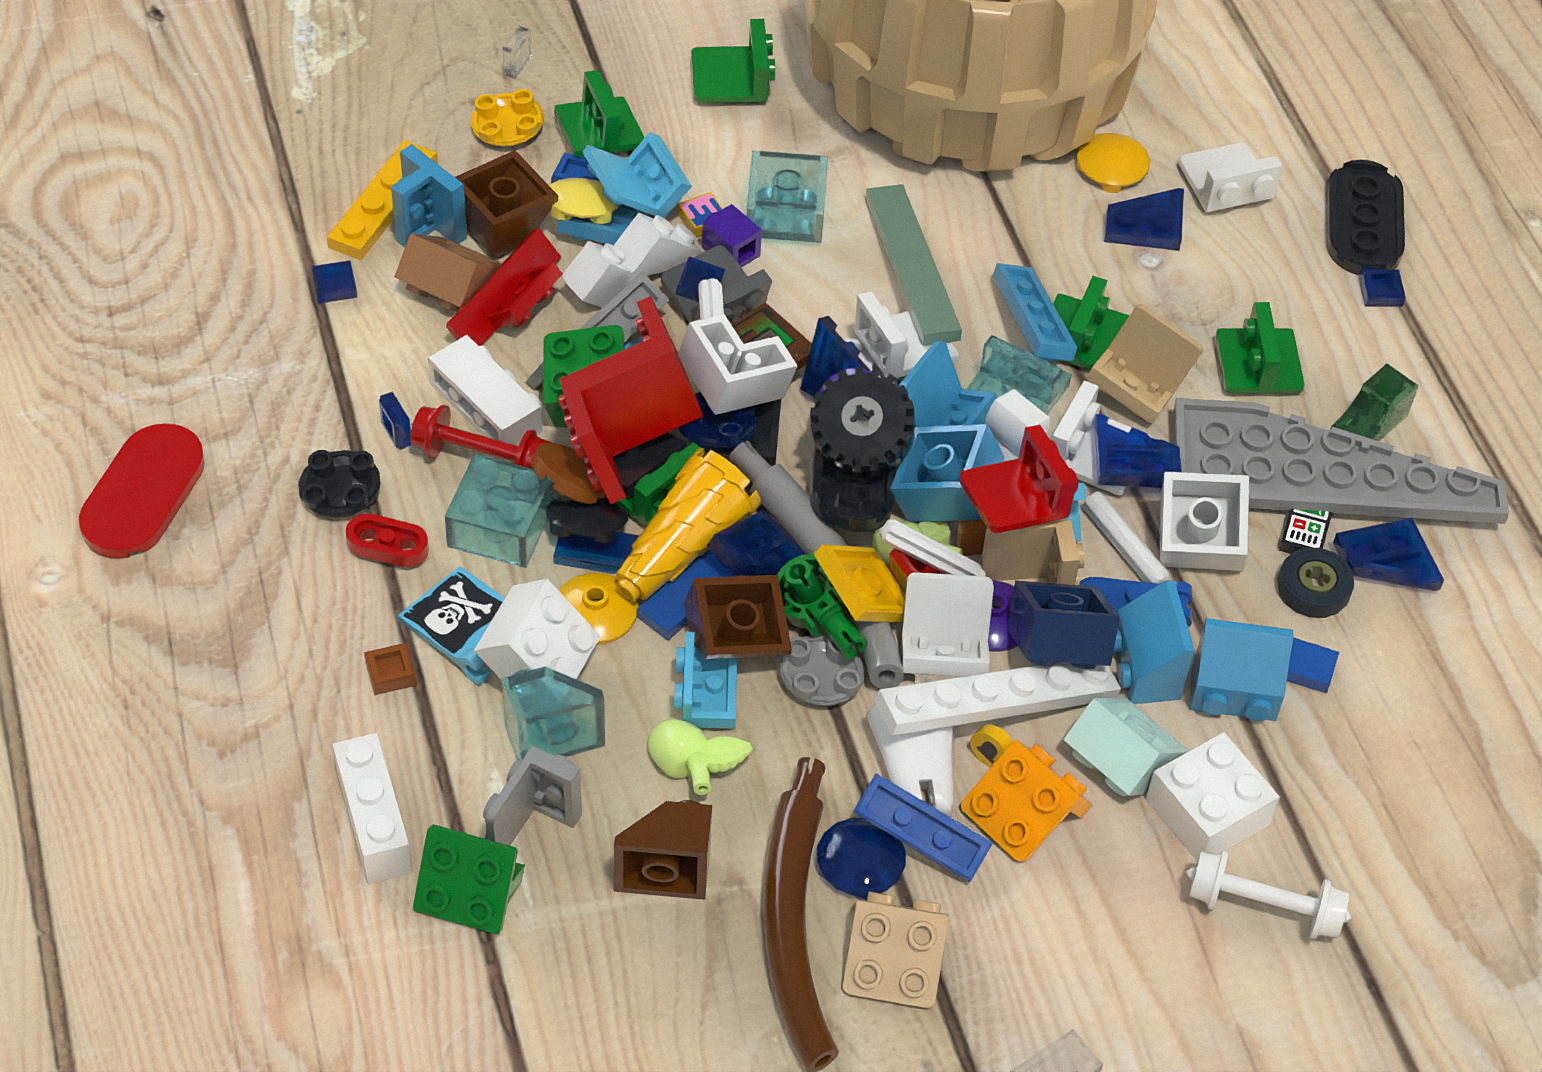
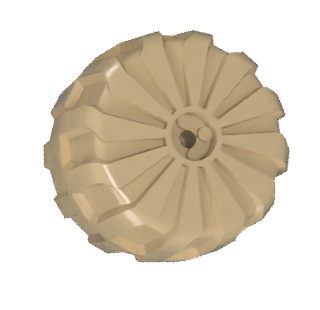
M804 0L808 53L813 76L823 84H833L838 114L859 133L872 128L892 139V149L902 157L932 165L939 156L960 159L961 165L971 171L1015 169L1020 166L1022 157L1027 155L1036 160L1055 159L1066 155L1093 139L1097 126L1120 111L1129 96L1142 61L1157 5V0Z

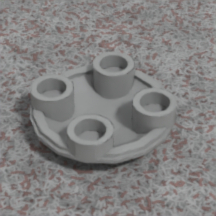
M813 635L806 637L796 636L790 639L792 652L791 655L781 656L780 676L785 687L797 698L813 705L831 706L846 702L858 693L864 682V665L856 651L857 657L846 659L830 636L826 635L814 637Z

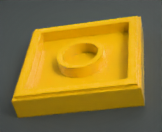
M822 544L814 552L813 555L855 621L903 623L905 594L875 548Z

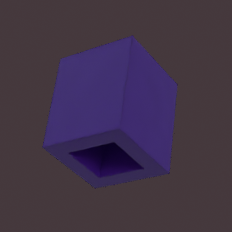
M733 204L728 205L719 212L710 214L703 221L702 248L705 251L717 245H723L741 268L761 256L762 229Z

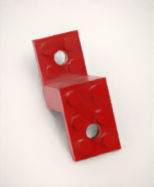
M652 296L637 302L642 317L635 319L641 332L643 342L560 378L564 394L558 396V400L565 414L564 420L571 434L570 440L579 459H584L588 467L586 471L596 493L604 490L610 504L626 498L613 456L703 417L683 363L678 356L675 345Z

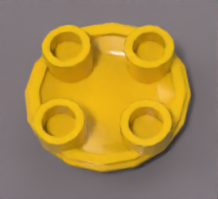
M518 89L513 93H502L495 96L483 94L475 100V110L471 115L470 123L475 136L483 142L495 146H513L528 141L539 132L543 126L544 112L540 104L534 100L533 93L527 89Z
M1100 133L1079 147L1075 165L1088 178L1101 184V188L1104 191L1118 193L1123 189V186L1139 182L1146 176L1151 162L1148 151L1140 142L1126 135Z

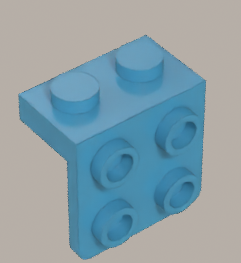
M935 341L899 385V387L905 386L908 391L909 400L913 402L915 427L985 424L987 413L994 400L997 399L996 393L962 389L948 347L943 341Z

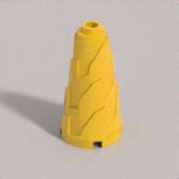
M700 448L688 459L675 477L676 483L659 506L656 515L632 544L633 550L616 573L619 580L616 587L627 599L635 602L640 598L645 601L668 580L672 582L699 555L702 556L729 531L733 533L760 506L761 499L757 490L750 497L744 491L751 481L736 466L714 451L710 450L703 458L704 448Z

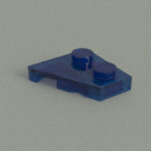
M1176 188L1108 204L1105 218L1104 242L1179 251L1182 242L1184 189Z
M1096 414L1094 431L1098 485L1162 488L1164 472H1182L1179 446L1162 439L1151 438L1147 433L1134 427L1128 433L1109 425V417L1103 414Z
M764 510L714 534L707 544V547L719 558L720 562L728 567L736 576L777 575L787 562L806 554Z
M1413 518L1338 532L1335 535L1333 545L1338 555L1347 562L1353 571V576L1432 591L1441 590L1444 578Z

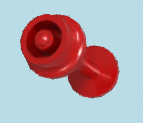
M440 405L438 408L422 406L418 410L413 423H411V445L424 450L428 458H436L446 442L513 461V479L516 483H523L525 480L542 481L532 468V457L538 446L543 443L552 442L538 437L535 430H527L519 446L450 427L451 413L450 408L446 405Z

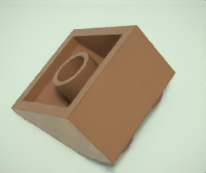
M410 233L394 277L407 283L406 290L423 297H428L430 293L440 298L439 305L458 312L502 263L445 237Z

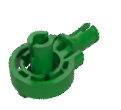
M805 554L787 562L777 573L786 620L797 627L807 628L814 637H819L822 634L811 620V618H815L846 659L857 657L858 655L852 649L849 642L852 641L861 653L867 647L868 642L835 601L839 600L850 614L813 554ZM820 573L824 580L816 578V576ZM794 591H795V595H794L795 602H794V600L792 599V597L790 596V595H793ZM785 598L790 605L785 606Z

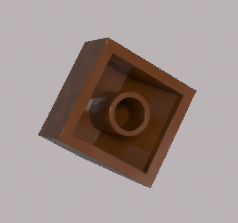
M516 150L455 177L464 184L467 230L493 258L517 248L533 230L539 227L552 210V205L558 202V194Z
M778 575L694 578L684 605L689 632H695L694 646L705 659L791 655L792 648Z
M683 800L680 802L665 801L615 836L614 892L705 900L711 848L712 805L701 804L693 800Z

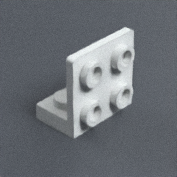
M872 291L857 295L854 332L886 378L889 373L896 378L907 376L931 345H922L909 311L890 316L887 307L880 304ZM946 342L952 362L955 363L959 359V352L951 342Z
M1084 380L1052 435V440L1056 443L1059 453L1067 466L1075 471L1077 479L1121 496L1145 455L1152 436L1099 415L1101 405L1096 403L1099 386Z

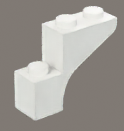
M638 213L614 245L606 243L602 246L588 241L562 274L561 278L582 301L603 308L641 272L648 276L667 271L703 253V251L694 243L696 236L685 226L677 224L674 227L659 215L651 218Z

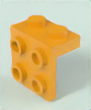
M1015 739L961 802V809L1010 856L1019 862H1026L1070 812L1083 818L1093 804L1083 796L1088 789L1069 772L1062 777L1051 767L1056 760L1037 743L1030 748Z

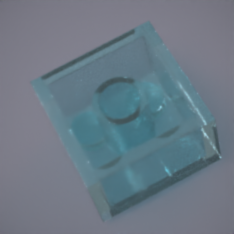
M752 150L746 216L762 229V238L822 243L828 156Z
M474 454L444 516L447 547L527 568L548 520L546 518V506L554 499L553 481L547 476L544 481L541 480L534 469Z

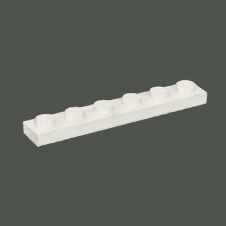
M1057 662L1052 666L1037 665L880 689L874 702L891 736L1085 705L1089 704L1093 698H1116L1121 691V687L1109 666L1096 665L1094 669H1081L1070 663Z

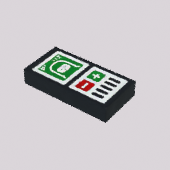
M1290 509L1279 551L1292 554L1294 551L1306 547L1323 548L1333 512Z

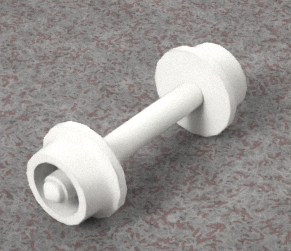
M1222 850L1220 854L1201 851L1196 867L1193 866L1186 871L1189 879L1192 880L1189 897L1204 902L1208 910L1213 911L1220 890L1313 916L1309 938L1314 940L1320 935L1338 938L1343 923L1352 919L1349 910H1347L1349 892L1333 887L1329 879H1324L1318 898L1302 895L1224 873L1228 858V851Z

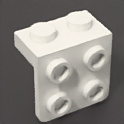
M1244 143L1184 154L1180 157L1179 161L1181 170L1205 212L1274 198L1283 167L1277 156L1256 160L1249 147Z
M911 573L907 577L901 639V662L904 673H911L918 677L945 675L957 678L989 673L988 636L994 589L993 581L989 577L933 573Z

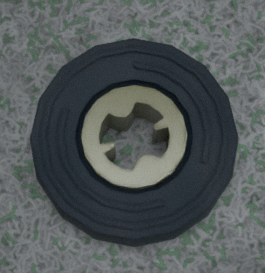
M1306 547L1294 551L1284 560L1277 578L1278 591L1285 604L1297 613L1314 618H1326L1338 614L1347 606L1354 589L1353 571L1347 562L1336 553L1323 548ZM1312 579L1319 580V586L1313 585Z

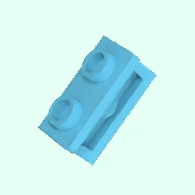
M686 632L685 647H677L676 673H684V683H675L674 709L683 710V721L692 723L698 728L735 729L737 658L705 659L694 646L695 632Z

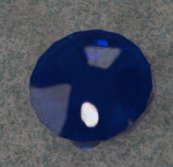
M698 392L695 396L703 417L678 427L680 433L689 441L702 446L716 448L737 446L742 442L748 441L757 431L756 407L754 405L715 415L702 393Z
M852 817L836 822L823 833L817 845L816 870L818 874L835 889L855 896L857 899L867 900L868 891L877 893L887 891L899 881L906 867V850L903 843L862 818Z

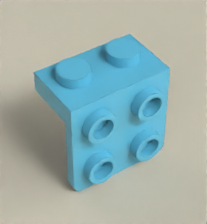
M649 132L627 159L591 145H587L583 150V154L589 162L587 167L605 188L603 193L606 198L615 205L621 206L624 204L632 207L643 215H659L665 218L692 187L662 138L654 133Z

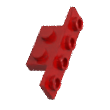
M541 229L533 230L447 322L446 328L456 340L468 335L480 346L496 329L510 325L514 328L519 327L532 316L531 309L536 303L542 302L554 292L555 288L552 285L563 274L556 266L561 255Z

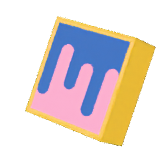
M712 192L677 204L678 215L696 237L702 235L703 221L710 214L723 209Z

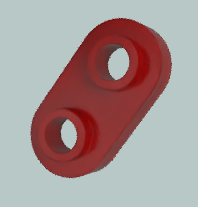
M366 513L355 516L346 526L348 548L358 556L401 567L416 566L422 563L428 556L429 544L427 533L416 524Z

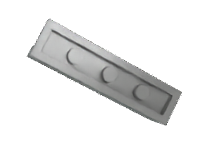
M641 272L580 329L619 325L623 329L624 342H626L639 330L635 319L642 317L637 302L652 296L659 311L669 299ZM543 363L526 381L533 390L543 382Z

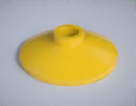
M587 573L576 576L567 581L558 590L601 636L596 645L610 643L623 637L630 631L637 619L638 601L633 602L627 599L616 587V584L619 582L617 577L605 573Z

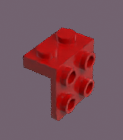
M1041 425L1025 427L1018 459L961 471L959 483L987 528L993 533H1002L1069 518L1074 494L1078 490V479L1075 471L1067 466L1059 453L1056 443L1050 440Z

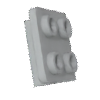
M532 746L523 760L518 758L513 763L507 775V783L500 794L494 793L489 798L483 811L487 831L485 839L510 846L534 810L574 828L582 816L580 768L565 756H554Z

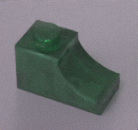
M1385 364L1362 384L1361 390L1352 404L1331 425V428L1335 427L1380 441L1408 417L1419 385L1389 364Z

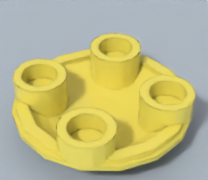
M567 178L557 180L549 185L559 196L558 202L552 205V210L550 211L551 216L558 220H569L572 217L589 218L590 221L597 224H606L612 220V212L619 207L606 198L603 193L605 188L598 180Z

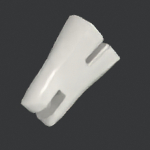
M877 706L871 707L867 713L868 721L885 762L890 781L921 800L920 789H927L929 805L951 817L954 805V726L891 736Z

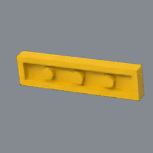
M404 140L327 236L328 248L362 261L394 220L391 187L402 179L400 151L412 144L434 162L438 163L437 152Z

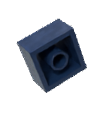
M1015 580L1007 629L1025 658L1035 665L1052 666L1054 662L1070 663L1081 669H1094L1096 665L1111 666L1120 617L1098 587Z

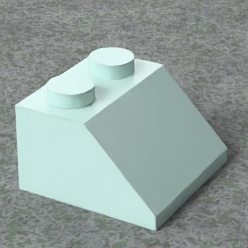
M1093 698L1063 739L1074 748L1072 754L1079 762L1089 768L1096 767L1106 776L1105 783L1122 796L1146 794L1149 790L1153 772L1156 769L1189 752L1186 747L1127 698Z

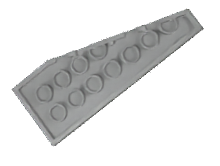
M1176 398L1175 472L1249 476L1248 508L1328 511L1337 514L1506 524L1509 516L1506 481L1459 466L1456 467V470L1429 463L1430 457L1415 453L1414 458L1392 451L1394 447L1392 445L1332 427L1331 430H1324L1305 424L1306 418L1291 414L1290 418L1271 413L1269 412V406L1259 403Z

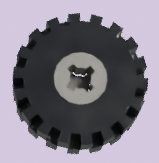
M861 366L854 367L855 374L847 375L845 369L837 373L838 380L835 382L830 378L823 383L824 391L822 393L817 391L814 397L815 406L814 408L811 407L810 425L814 443L818 453H822L823 460L829 466L832 463L836 465L837 472L845 475L846 471L849 470L853 472V477L863 478V472H871V477L880 476V469L885 467L888 471L896 467V460L900 458L903 461L908 455V446L913 445L915 438L914 429H916L913 402L909 400L908 391L905 386L899 387L897 385V378L890 373L885 378L882 376L881 369L872 367L871 373H864V367Z

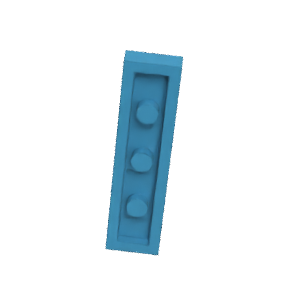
M997 263L992 277L1035 356L1049 362L1057 361V359L1073 361L1077 346L1033 268Z

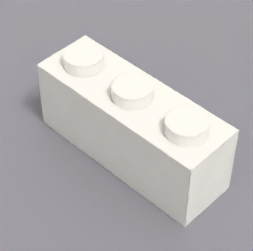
M468 335L428 357L430 384L483 436L519 446L527 430H535L537 435L542 433L543 407L539 399L533 393L528 394L517 383L516 378L508 369L503 370L493 360L490 352L484 346H478Z
M377 733L333 743L337 774L367 883L371 884L413 873L408 839Z

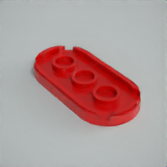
M163 423L144 427L125 441L79 513L81 534L92 551L108 558L120 559L130 557V553L138 550L143 553L151 549L160 540L203 472L205 463L203 447L199 438L183 426Z

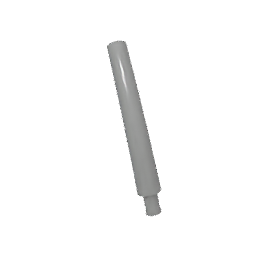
M749 441L742 442L732 451L729 460L735 463L752 481L753 485L750 492L753 494L757 490L761 504L778 520L806 554H814L822 544L848 546L834 526L826 523L815 514L811 507L810 496L782 465L775 464L770 466L752 447ZM839 602L845 615L868 642L862 654L872 684L884 689L898 686L904 679V672L890 623L855 621L851 613L849 614Z

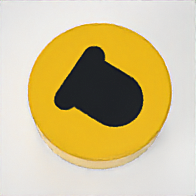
M992 724L983 725L970 740L975 756L989 768L993 766L1013 743L1011 737L1003 729Z

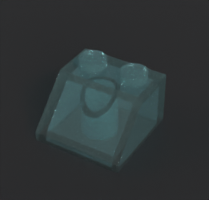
M545 666L533 670H520L511 676L502 678L505 728L516 759L523 760L532 746L551 755H562L565 757L605 746V702L601 689Z

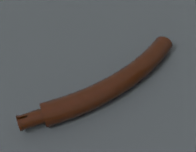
M802 757L797 762L792 789L782 793L771 832L764 880V931L773 987L786 1028L806 1071L817 1072L834 1061L839 1053L824 1019L815 991L806 936L808 873L814 841L824 808L823 802L817 796L826 767L822 761L815 758L811 773L808 774L810 757Z

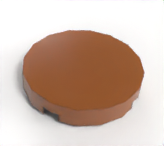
M543 443L538 446L532 457L531 465L541 480L544 481L546 476L554 481L552 488L556 492L574 501L591 504L596 503L598 499L601 502L605 500L607 496L604 490L596 493L586 471L588 467L584 459H579L574 449L557 443Z

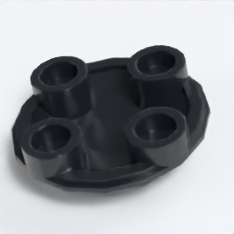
M317 450L308 457V466L303 470L299 479V496L306 508L317 515L330 518L351 516L364 510L376 498L381 486L380 472L374 463L372 455L367 451L340 450L328 452L326 450Z
M560 496L551 500L546 506V518L550 521L551 534L557 537H570L576 534L591 536L594 541L600 543H608L616 539L617 530L623 528L627 523L628 511L619 502L610 504L607 497L602 502L598 499L596 503L585 504L565 496Z

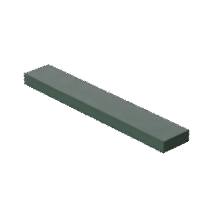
M903 184L866 188V201L922 345H931L935 341H943L945 343L961 341L962 329Z

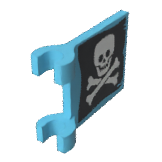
M459 566L398 615V619L453 660L474 684L480 686L492 676L491 671L483 666L486 663L474 652V649L505 598Z

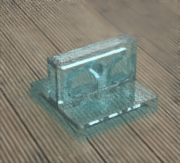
M991 335L983 347L980 371L966 389L996 393L997 398L1015 389L1048 415L1069 387L1072 374Z

